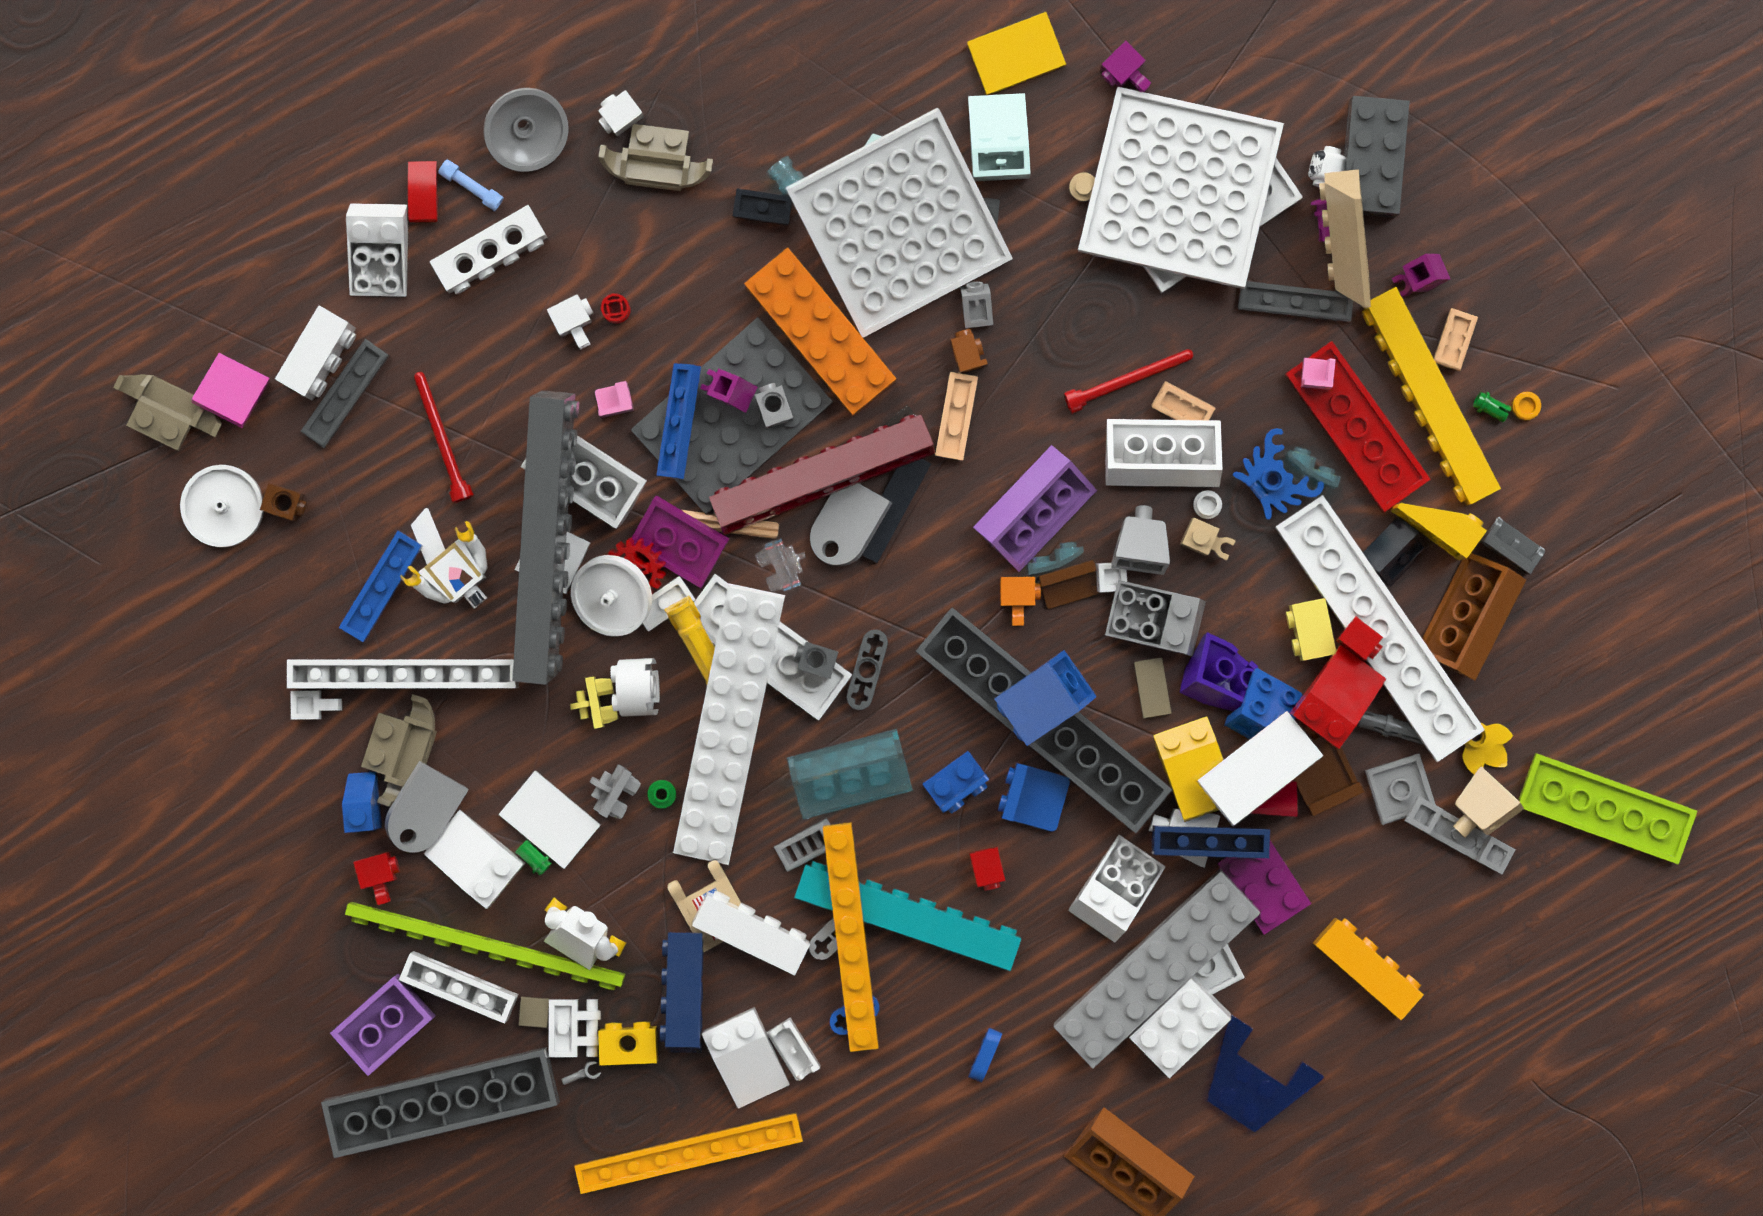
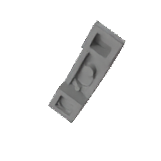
M1417 796L1404 821L1475 861L1503 874L1516 849L1490 835H1485L1477 828H1474L1464 838L1453 827L1459 818Z

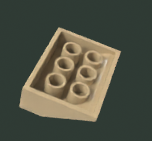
M1359 170L1324 173L1325 183H1319L1321 200L1327 201V210H1322L1323 226L1329 227L1330 237H1325L1326 254H1332L1333 263L1328 264L1329 281L1335 280V290L1365 308L1371 307Z

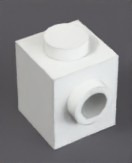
M626 90L617 97L613 94L606 98L600 104L602 108L598 110L602 116L598 120L608 134L613 131L617 137L644 117L642 111Z

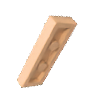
M950 372L935 456L963 461L978 380L977 376Z

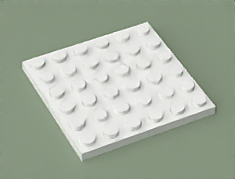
M1117 87L1078 252L1245 289L1284 123Z
M938 108L786 187L803 224L862 337L881 329L1013 259Z

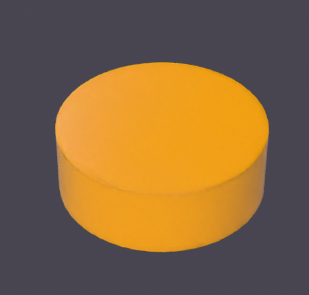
M1522 392L1513 399L1511 405L1512 412L1520 420H1531L1540 413L1541 401L1532 392Z

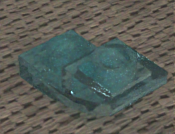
M1295 447L1294 451H1286L1285 458L1302 474L1315 482L1324 483V486L1333 489L1338 488L1341 477L1334 475L1335 470L1328 467L1319 466L1318 470L1314 469L1317 458L1310 456L1311 451Z
M1076 542L1059 543L1060 549L1054 550L1055 561H1050L1049 556L1033 557V563L1027 564L1028 575H1034L1059 568L1081 555L1084 549L1083 547H1077Z

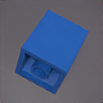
M1063 650L995 698V701L997 702L999 712L1008 718L1013 725L1017 738L1024 741L1026 746H1028L1082 710L1097 696L1066 651Z

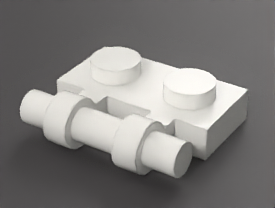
M549 999V1057H578V1046H586V1057L598 1056V1020L601 1019V1011L598 1010V999H587L585 1011H578V999ZM578 1020H586V1036H578Z

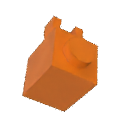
M1000 577V606H1012V626H1023L1024 606H1035V600L1041 599L1040 583H1035V577Z

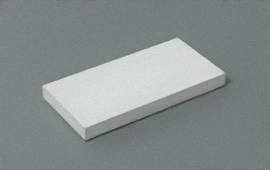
M1286 711L1201 777L1197 783L1230 824L1235 826L1322 758L1323 755L1288 711Z

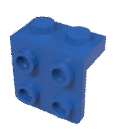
M1016 763L1015 768L1010 767L1005 782L1010 785L1007 796L1002 794L998 811L1002 812L1001 818L1048 831H1055L1058 827L1068 791L1069 778Z

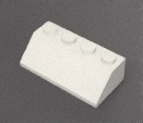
M1107 419L1106 485L1219 487L1222 475L1221 421Z
M577 436V444L575 447H572V458L576 460L575 473L570 475V486L574 488L573 501L617 529L623 524L637 502L647 480ZM526 459L521 465L523 469L526 468Z

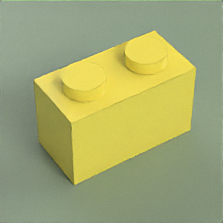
M1326 599L1289 605L1290 611L1286 612V619L1289 629L1294 628L1296 639L1291 640L1294 655L1299 656L1300 661L1333 655L1336 647Z

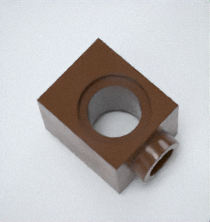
M268 483L260 510L296 522L298 517L303 516L307 501H304V494ZM288 495L292 500V505L287 511H282L279 508L278 502L281 497Z

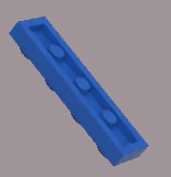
M674 363L656 476L684 479L701 366Z
M397 531L339 628L358 640L365 642L402 581L400 575L403 577L409 570L408 566L412 565L423 545Z

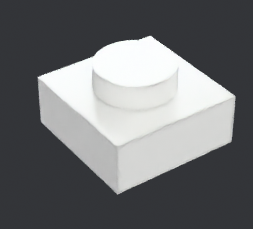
M1096 563L1097 592L1116 591L1118 580L1127 582L1126 570L1111 568V563Z

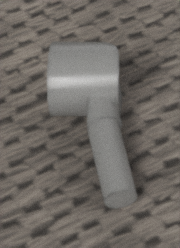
M587 1062L584 1069L562 1078L563 1084L566 1085L585 1077L592 1079L599 1077L601 1072L590 1075L587 1071L590 1065L597 1062Z

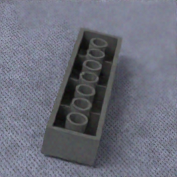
M543 1047L327 1098L321 1104L333 1156L337 1158L557 1106L560 1100L548 1048Z

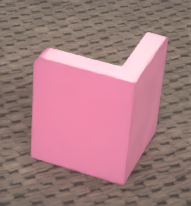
M1304 358L1301 387L1331 389L1334 380L1335 359Z
M626 381L595 391L600 418L634 411L629 386Z

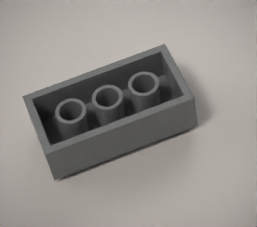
M1352 96L1349 100L1344 156L1346 157L1345 171L1359 170L1363 215L1396 218L1400 214L1410 101Z

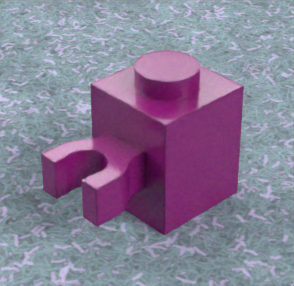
M1127 41L1101 64L1100 69L1103 71L1101 76L1112 87L1115 84L1118 87H1122L1129 80L1138 91L1145 92L1151 84L1138 71L1145 64L1146 60Z
M1424 254L1402 266L1406 275H1397L1392 278L1393 283L1405 282V289L1399 292L1402 298L1409 296L1412 292H1428L1450 280L1440 254Z
M719 368L717 372L708 369L706 374L713 377L712 384L709 386L701 384L700 389L707 392V395L746 413L758 387L739 376Z

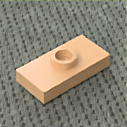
M1453 308L1449 310L1433 358L1436 364L1456 371L1461 370L1478 319L1477 316Z
M1166 381L1151 405L1152 408L1175 420L1209 421L1215 410L1214 406Z

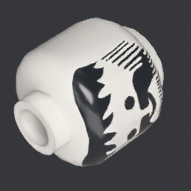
M1325 146L1324 151L1319 150L1313 153L1308 176L1313 180L1314 186L1320 187L1319 183H1325L1324 173L1345 171L1346 157L1341 155V149Z

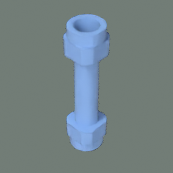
M448 159L442 164L438 174L450 182L454 180L482 199V203L493 211L497 210L504 199L503 196L493 189L487 190L459 171V166Z

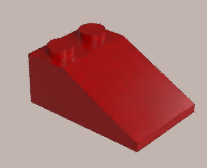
M1340 645L1289 714L1335 748L1340 749L1357 726L1386 681V678Z

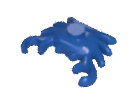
M1278 428L1272 429L1266 434L1263 458H1260L1259 446L1254 447V467L1249 459H1243L1244 467L1249 476L1240 472L1233 473V476L1244 482L1259 499L1266 519L1272 517L1270 504H1273L1282 513H1286L1287 508L1281 501L1299 506L1302 501L1292 498V494L1316 497L1321 494L1324 488V483L1320 481L1315 490H1309L1307 487L1308 476H1305L1298 484H1292L1293 474L1285 471L1281 460L1276 461L1273 459L1274 454L1284 449V445H1274L1272 442L1274 435L1283 434L1282 429Z

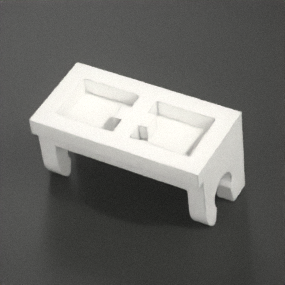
M791 1018L766 1032L796 1081H800L809 1073L820 1069V1063Z

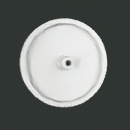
M229 465L210 466L196 473L186 484L181 496V516L188 531L199 541L215 547L235 546L249 539L258 529L264 511L260 510L263 495L257 482L245 471Z
M613 555L595 557L578 570L572 581L571 599L574 609L580 619L598 633L608 636L629 634L636 630L650 613L652 592L649 582L636 565L622 557Z

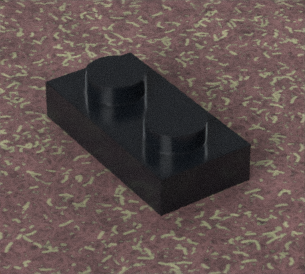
M737 188L732 217L789 226L792 200L790 196Z

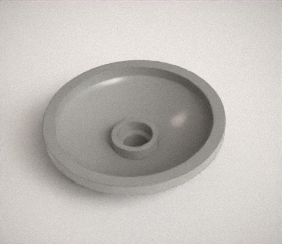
M535 88L512 90L496 100L489 109L484 121V140L494 159L506 168L515 171L538 170L553 162L563 150L568 137L567 116L559 102L542 90ZM522 120L527 121V124H526L525 127H523V128H519V127H518V123H519L520 121H522Z

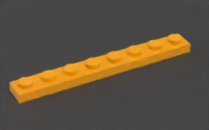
M852 823L823 826L850 1052L878 1049V1035Z
M797 1113L576 1164L574 1167L580 1193L583 1194L803 1142Z

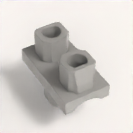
M619 764L613 774L604 771L600 780L592 777L589 782L596 787L591 796L598 799L593 809L606 818L610 815L621 819L627 810V805L617 800L623 790L633 796L636 794L641 783L631 775L632 773Z

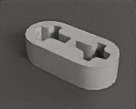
M834 917L810 940L809 950L816 959H827L837 950L836 937L831 934L835 930ZM828 936L832 939L827 945L829 951L826 954L823 951L815 952L817 947L815 944L816 940L823 942Z

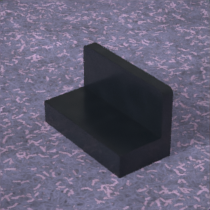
M1397 517L1367 547L1363 554L1381 579L1391 587L1430 546L1416 529L1400 517Z

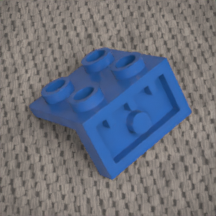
M1256 668L1251 674L1242 706L1227 716L1224 725L1244 737L1252 739L1286 711L1290 713L1301 699L1302 693Z
M967 751L925 781L923 786L943 813L948 810L952 814L965 804L962 799L971 793L975 797L988 787L985 782L989 778L970 752Z

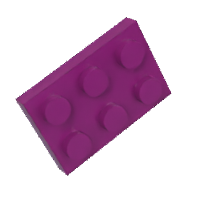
M657 495L652 500L632 536L635 544L640 538H644L645 546L654 543L652 551L654 553L657 551L662 552L658 560L666 561L664 567L699 588L704 585L729 541V538Z
M1271 841L1269 858L1225 857L1217 862L1220 869L1259 909L1260 914L1254 921L1263 935L1311 905V902Z

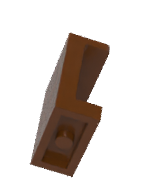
M1314 732L1311 734L1313 738L1311 741L1322 753L1323 757L1294 779L1311 816H1315L1365 792L1361 783L1357 780L1342 747L1340 749L1335 748Z

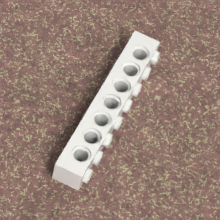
M287 660V688H519V682L512 681L514 660Z

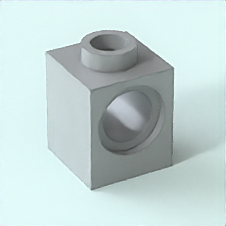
M772 383L759 388L760 393L755 394L767 429L794 420L782 385L776 387V384ZM771 397H777L782 402L781 408L777 412H770L765 407L766 401Z

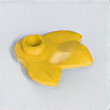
M1481 723L1485 730L1480 733V739L1478 741L1471 739L1464 744L1463 762L1472 774L1475 775L1481 766L1484 767V764L1493 767L1507 766V753L1503 744L1508 742L1513 735L1505 726L1501 724L1486 726Z

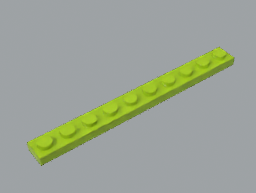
M354 902L348 903L345 915L352 916L351 921L368 925V922L371 921L379 923V929L395 932L396 928L406 930V936L416 939H423L424 935L434 938V943L450 947L451 943L462 945L461 950L469 953L478 954V950L490 952L489 957L492 959L505 961L506 957L516 959V964L519 966L533 968V964L543 966L544 972L559 976L561 971L570 973L573 980L587 983L588 979L600 981L598 986L615 990L616 986L621 987L626 975L625 973L595 965L589 970L572 959Z

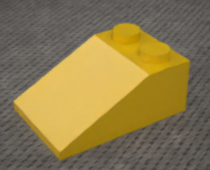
M1404 503L1396 504L1390 509V511L1457 560L1466 559L1487 531L1481 527L1483 522L1471 513L1466 515Z
M1206 716L1153 735L1156 750L1184 822L1218 811L1217 806L1197 783L1201 777L1223 761L1208 717Z

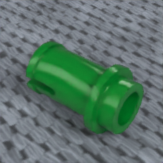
M1479 392L1473 403V407L1477 408L1476 412L1480 413L1482 411L1500 420L1502 423L1509 415L1507 411H1511V406L1492 398L1489 392Z
M526 840L515 851L533 869V874L537 873L541 876L552 864L549 861V857H544L529 840Z

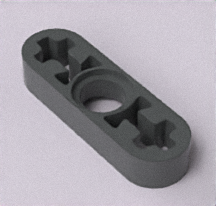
M880 630L868 631L861 643L847 693L849 705L857 710L867 708L872 702L888 645L886 635ZM874 634L880 635L879 640L883 642V646L877 647L875 655H880L879 661L871 657H862L863 651L870 652L871 645L867 643V639L873 638ZM865 661L872 662L876 667V672L871 678H864L859 673V667ZM856 678L862 682L873 683L871 689L867 686L865 687L864 695L868 696L867 702L862 701L860 705H856L855 699L851 698L853 692L857 693L859 691L860 684H854Z

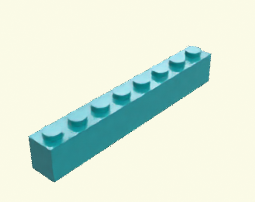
M815 861L812 862V865L806 864L794 898L833 911L827 865ZM868 879L865 884L859 882L864 922L1011 971L1022 939L1016 935V929L1001 925L999 930L990 927V921L984 918L974 916L973 920L962 917L963 912L951 907H947L946 911L935 908L937 903L928 899L920 898V901L917 902L908 899L910 894L907 892L893 889V892L890 893L881 890L882 884Z

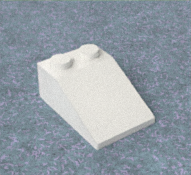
M461 810L447 824L438 840L424 853L458 886L486 909L491 907L525 865L522 859Z
M755 1007L707 1028L701 1033L737 1108H741L790 1085Z

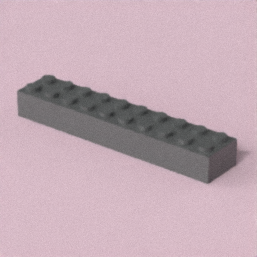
M540 391L530 396L512 681L547 684L558 672H561L563 666V655H559V646L564 642L565 628L561 627V616H565L567 601L563 599V588H566L568 584V571H564L565 560H568L570 555V543H566V536L572 526V515H568L569 503L572 504L574 497V488L570 486V475H574L576 460L572 458V447H575L577 444V430H574L573 426L574 418H578L579 401H575V393Z
M951 608L915 652L1014 733L1011 722L999 712L995 698L1031 672L954 608ZM1079 712L1029 745L1134 833L1138 832L1172 790Z

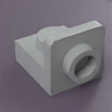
M976 281L970 282L966 286H961L965 328L993 325L989 285Z

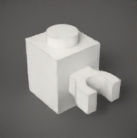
M575 295L547 309L561 337L572 333L580 350L591 345L582 327L592 322L589 315L593 314V311L586 298L581 300L578 295Z

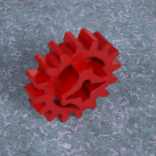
M632 537L628 538L626 546L622 541L616 544L617 550L611 549L608 554L621 557L625 553L624 559L636 565L644 575L652 572L649 585L653 594V587L658 589L662 585L658 579H663L666 576V573L660 570V568L666 565V561L658 560L662 552L657 551L654 553L652 551L654 543L645 546L644 538H640L636 544Z

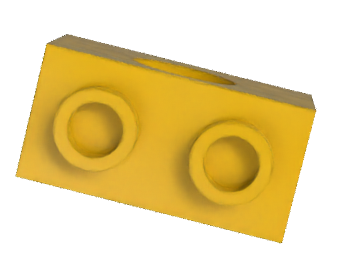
M634 1022L633 1027L622 1028V1023H606L605 1028H601L598 1031L600 1065L658 1062L657 1026L650 1027V1022ZM629 1035L635 1039L636 1047L633 1050H625L621 1046V1038L623 1036Z

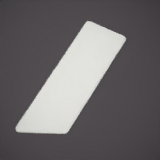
M425 508L411 524L417 542L423 545L421 551L428 565L445 551V548L429 509Z

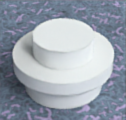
M1207 490L1200 492L1195 497L1193 507L1198 516L1204 519H1211L1220 513L1222 501L1218 494Z

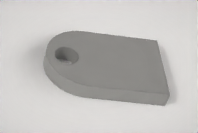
M859 483L832 493L811 529L810 543L816 556L832 566L840 567L854 563L864 553L892 502ZM829 543H837L839 547L838 553L834 557H827L825 554L826 546Z
M419 761L386 815L385 829L389 839L399 849L406 852H420L428 849L438 840L469 789ZM406 829H412V839L408 842H401V833Z

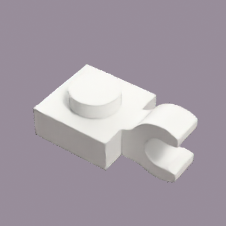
M291 691V719H321V711L342 710V699H321V691Z

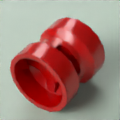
M612 293L603 299L601 312L608 322L621 324L629 318L631 307L624 296Z

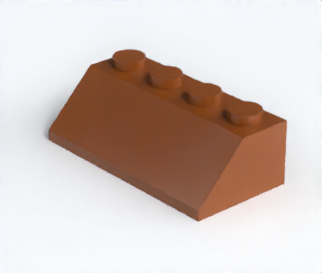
M1470 553L1466 559H1462L1422 638L1438 663L1453 672L1475 681L1526 579L1508 567Z
M1103 1108L1089 1122L1064 1156L1141 1216H1165L1183 1198L1195 1177L1106 1108Z

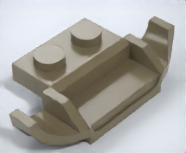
M638 124L632 125L629 148H623L622 153L613 152L606 145H600L599 151L601 164L613 176L625 181V184L681 191V188L692 187L704 181L710 175L713 159L708 158L705 162L701 163L691 162V156H686L689 131Z
M119 375L113 387L138 399L126 426L175 450H180L191 426L216 437L222 424L217 415L192 403L193 394L154 375Z
M414 694L411 697L413 707L410 717L405 716L404 720L378 713L361 765L363 768L386 775L384 781L388 782V785L383 795L378 798L377 803L389 807L392 806L418 762L421 761L427 764L437 733L435 731L434 713L427 699Z

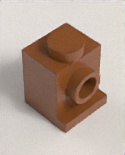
M971 329L954 333L956 338L951 339L950 342L959 373L962 374L987 367V360H980V355H984L980 338L974 339Z

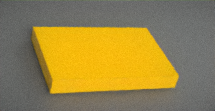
M1046 12L967 42L986 95H991L1066 66Z

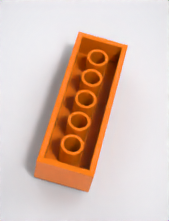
M788 247L744 283L751 295L852 417L897 381L892 372Z

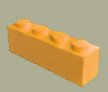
M1334 918L1313 944L1392 1014L1402 1020L1424 995L1418 990L1422 985L1409 974L1404 978L1397 971L1400 966L1389 956H1386L1384 959L1376 953L1378 947L1367 937L1361 940L1355 935L1354 932L1357 928L1344 918L1340 921Z

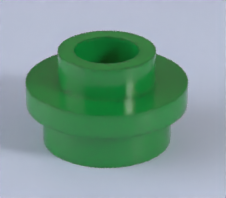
M655 781L648 789V799L657 808L669 807L675 801L676 790L669 781ZM659 789H665L667 792V797L663 800L659 799L656 795Z

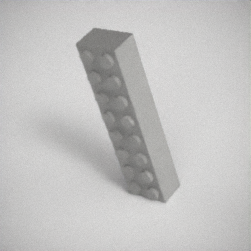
M1219 869L1054 1022V1028L1094 1068L1260 914L1259 909Z

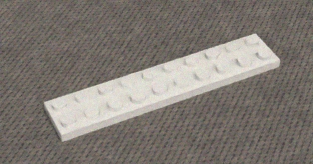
M1323 495L1275 527L1319 593L1326 599V603L1344 629L1357 616L1383 637L1379 642L1383 646L1373 660L1367 657L1366 661L1371 668L1386 678L1383 684L1436 762L1485 730Z
M728 583L673 851L675 854L708 861L717 860L718 863L729 865L785 595Z

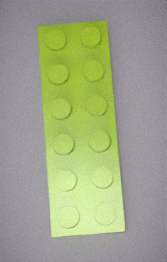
M1537 753L1534 754L1518 800L1524 810L1675 864L1680 862L1697 811Z

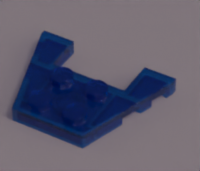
M1231 1014V1020L1227 1023L1206 1100L1253 1132H1256L1319 1083L1324 1076L1302 1061L1288 1083L1283 1085L1237 1054L1253 1028Z

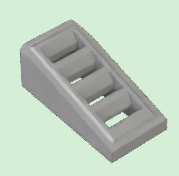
M824 819L774 846L787 872L826 852L818 830L821 831L824 837L823 826L830 825L828 819ZM811 835L818 849H813L807 836ZM799 840L807 852L805 856L797 844ZM789 845L797 857L795 861H793L786 848Z

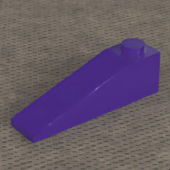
M1207 632L1204 634L1185 668L1180 693L1201 703L1234 712L1242 706L1251 674L1258 666L1253 661L1247 662L1237 653L1239 649L1232 643Z

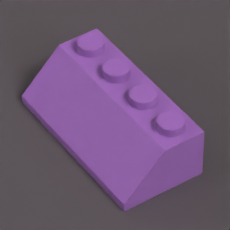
M1051 445L973 528L1020 572L1097 490L1067 457Z

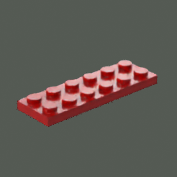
M1333 341L1308 357L1321 360L1335 359L1334 380L1331 389L1301 387L1303 362L1285 374L1383 513L1431 480Z

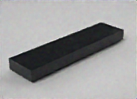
M920 459L896 469L882 494V497L892 502V505L862 556L878 563L929 470L931 463Z

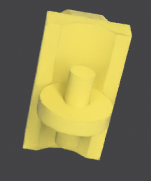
M585 678L589 701H586L584 690L577 691L578 703L570 704V709L579 708L580 718L586 719L589 718L587 707L590 706L594 729L605 727L604 724L618 720V712L613 711L612 705L601 707L599 696L614 693L611 679Z

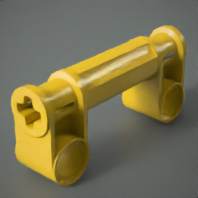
M689 595L664 610L708 685L715 646L702 625L701 615Z

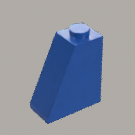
M377 772L348 774L342 801L344 833L382 828L380 803H377L379 798Z

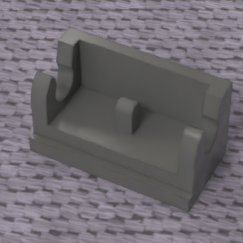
M1500 517L1496 518L1480 541L1481 544L1525 575L1532 573L1546 552L1544 548L1527 538Z

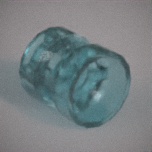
M788 156L783 157L766 172L771 180H776L778 190L782 195L788 194L786 187L805 178L800 171H796L793 168V162Z

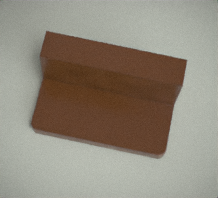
M1094 560L1038 576L1048 609L1101 593L1097 592V570Z

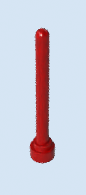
M1186 349L1085 391H1081V389L1067 391L1063 395L1071 414L1083 410L1082 407L1087 405L1086 402L1187 362L1193 358V352Z
M417 372L414 375V379L452 483L450 485L451 491L449 492L452 503L467 500L474 496L470 485H467L466 480H462L426 376L423 372Z

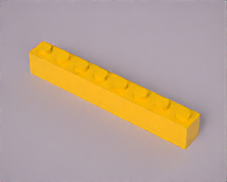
M1397 287L1370 300L1371 307H1364L1365 310L1362 311L1363 318L1369 327L1373 325L1378 334L1375 336L1376 343L1382 352L1386 350L1391 359L1388 361L1389 368L1395 377L1399 375L1404 386L1401 387L1402 393L1408 402L1412 401L1417 411L1414 412L1415 418L1421 427L1425 426L1430 434L1427 437L1428 443L1434 452L1438 451L1443 459L1440 462L1441 468L1447 477H1452L1456 485L1453 487V490L1460 502L1464 501L1467 506L1500 490L1501 488Z

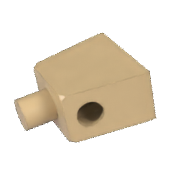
M1481 766L1455 803L1456 807L1464 815L1453 827L1464 838L1476 826L1485 835H1489L1524 808L1509 791Z

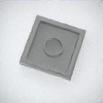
M1420 754L1364 770L1381 825L1406 818L1417 796L1436 805Z

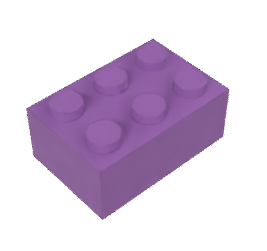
M399 974L390 979L330 1033L367 1076L373 1073L436 1017L407 983L399 980Z

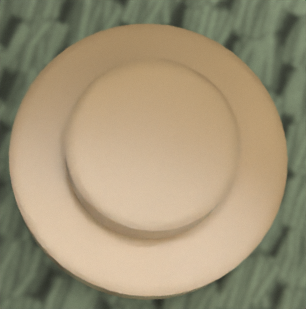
M1089 173L1076 174L1069 185L1071 195L1079 201L1090 200L1095 182L1094 176Z

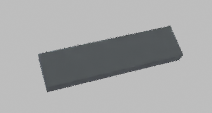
M1246 281L1245 289L1240 288L1238 310L1351 322L1353 300L1337 291Z
M365 339L300 432L323 448H326L390 355Z

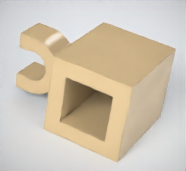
M1192 518L1180 545L1204 556L1209 555L1210 550H1213L1219 558L1227 560L1229 555L1223 553L1220 547L1223 543L1233 546L1236 540L1229 537L1219 538L1217 537L1219 528Z

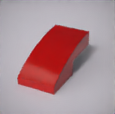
M437 161L408 162L409 222H438Z

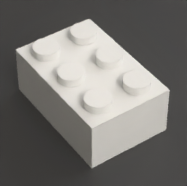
M319 305L275 379L312 401L315 396L319 398L327 386L325 379L330 372L334 373L342 361L339 356L343 349H349L354 342L356 334L353 332L356 327Z
M1192 976L1130 1034L1129 1038L1170 1078L1231 1020V1013Z

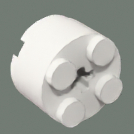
M654 658L619 660L617 665L611 666V681L616 683V694L612 695L613 711H619L622 717L657 715L658 709H653L654 703H659L660 686L658 670L652 671L651 664H656Z

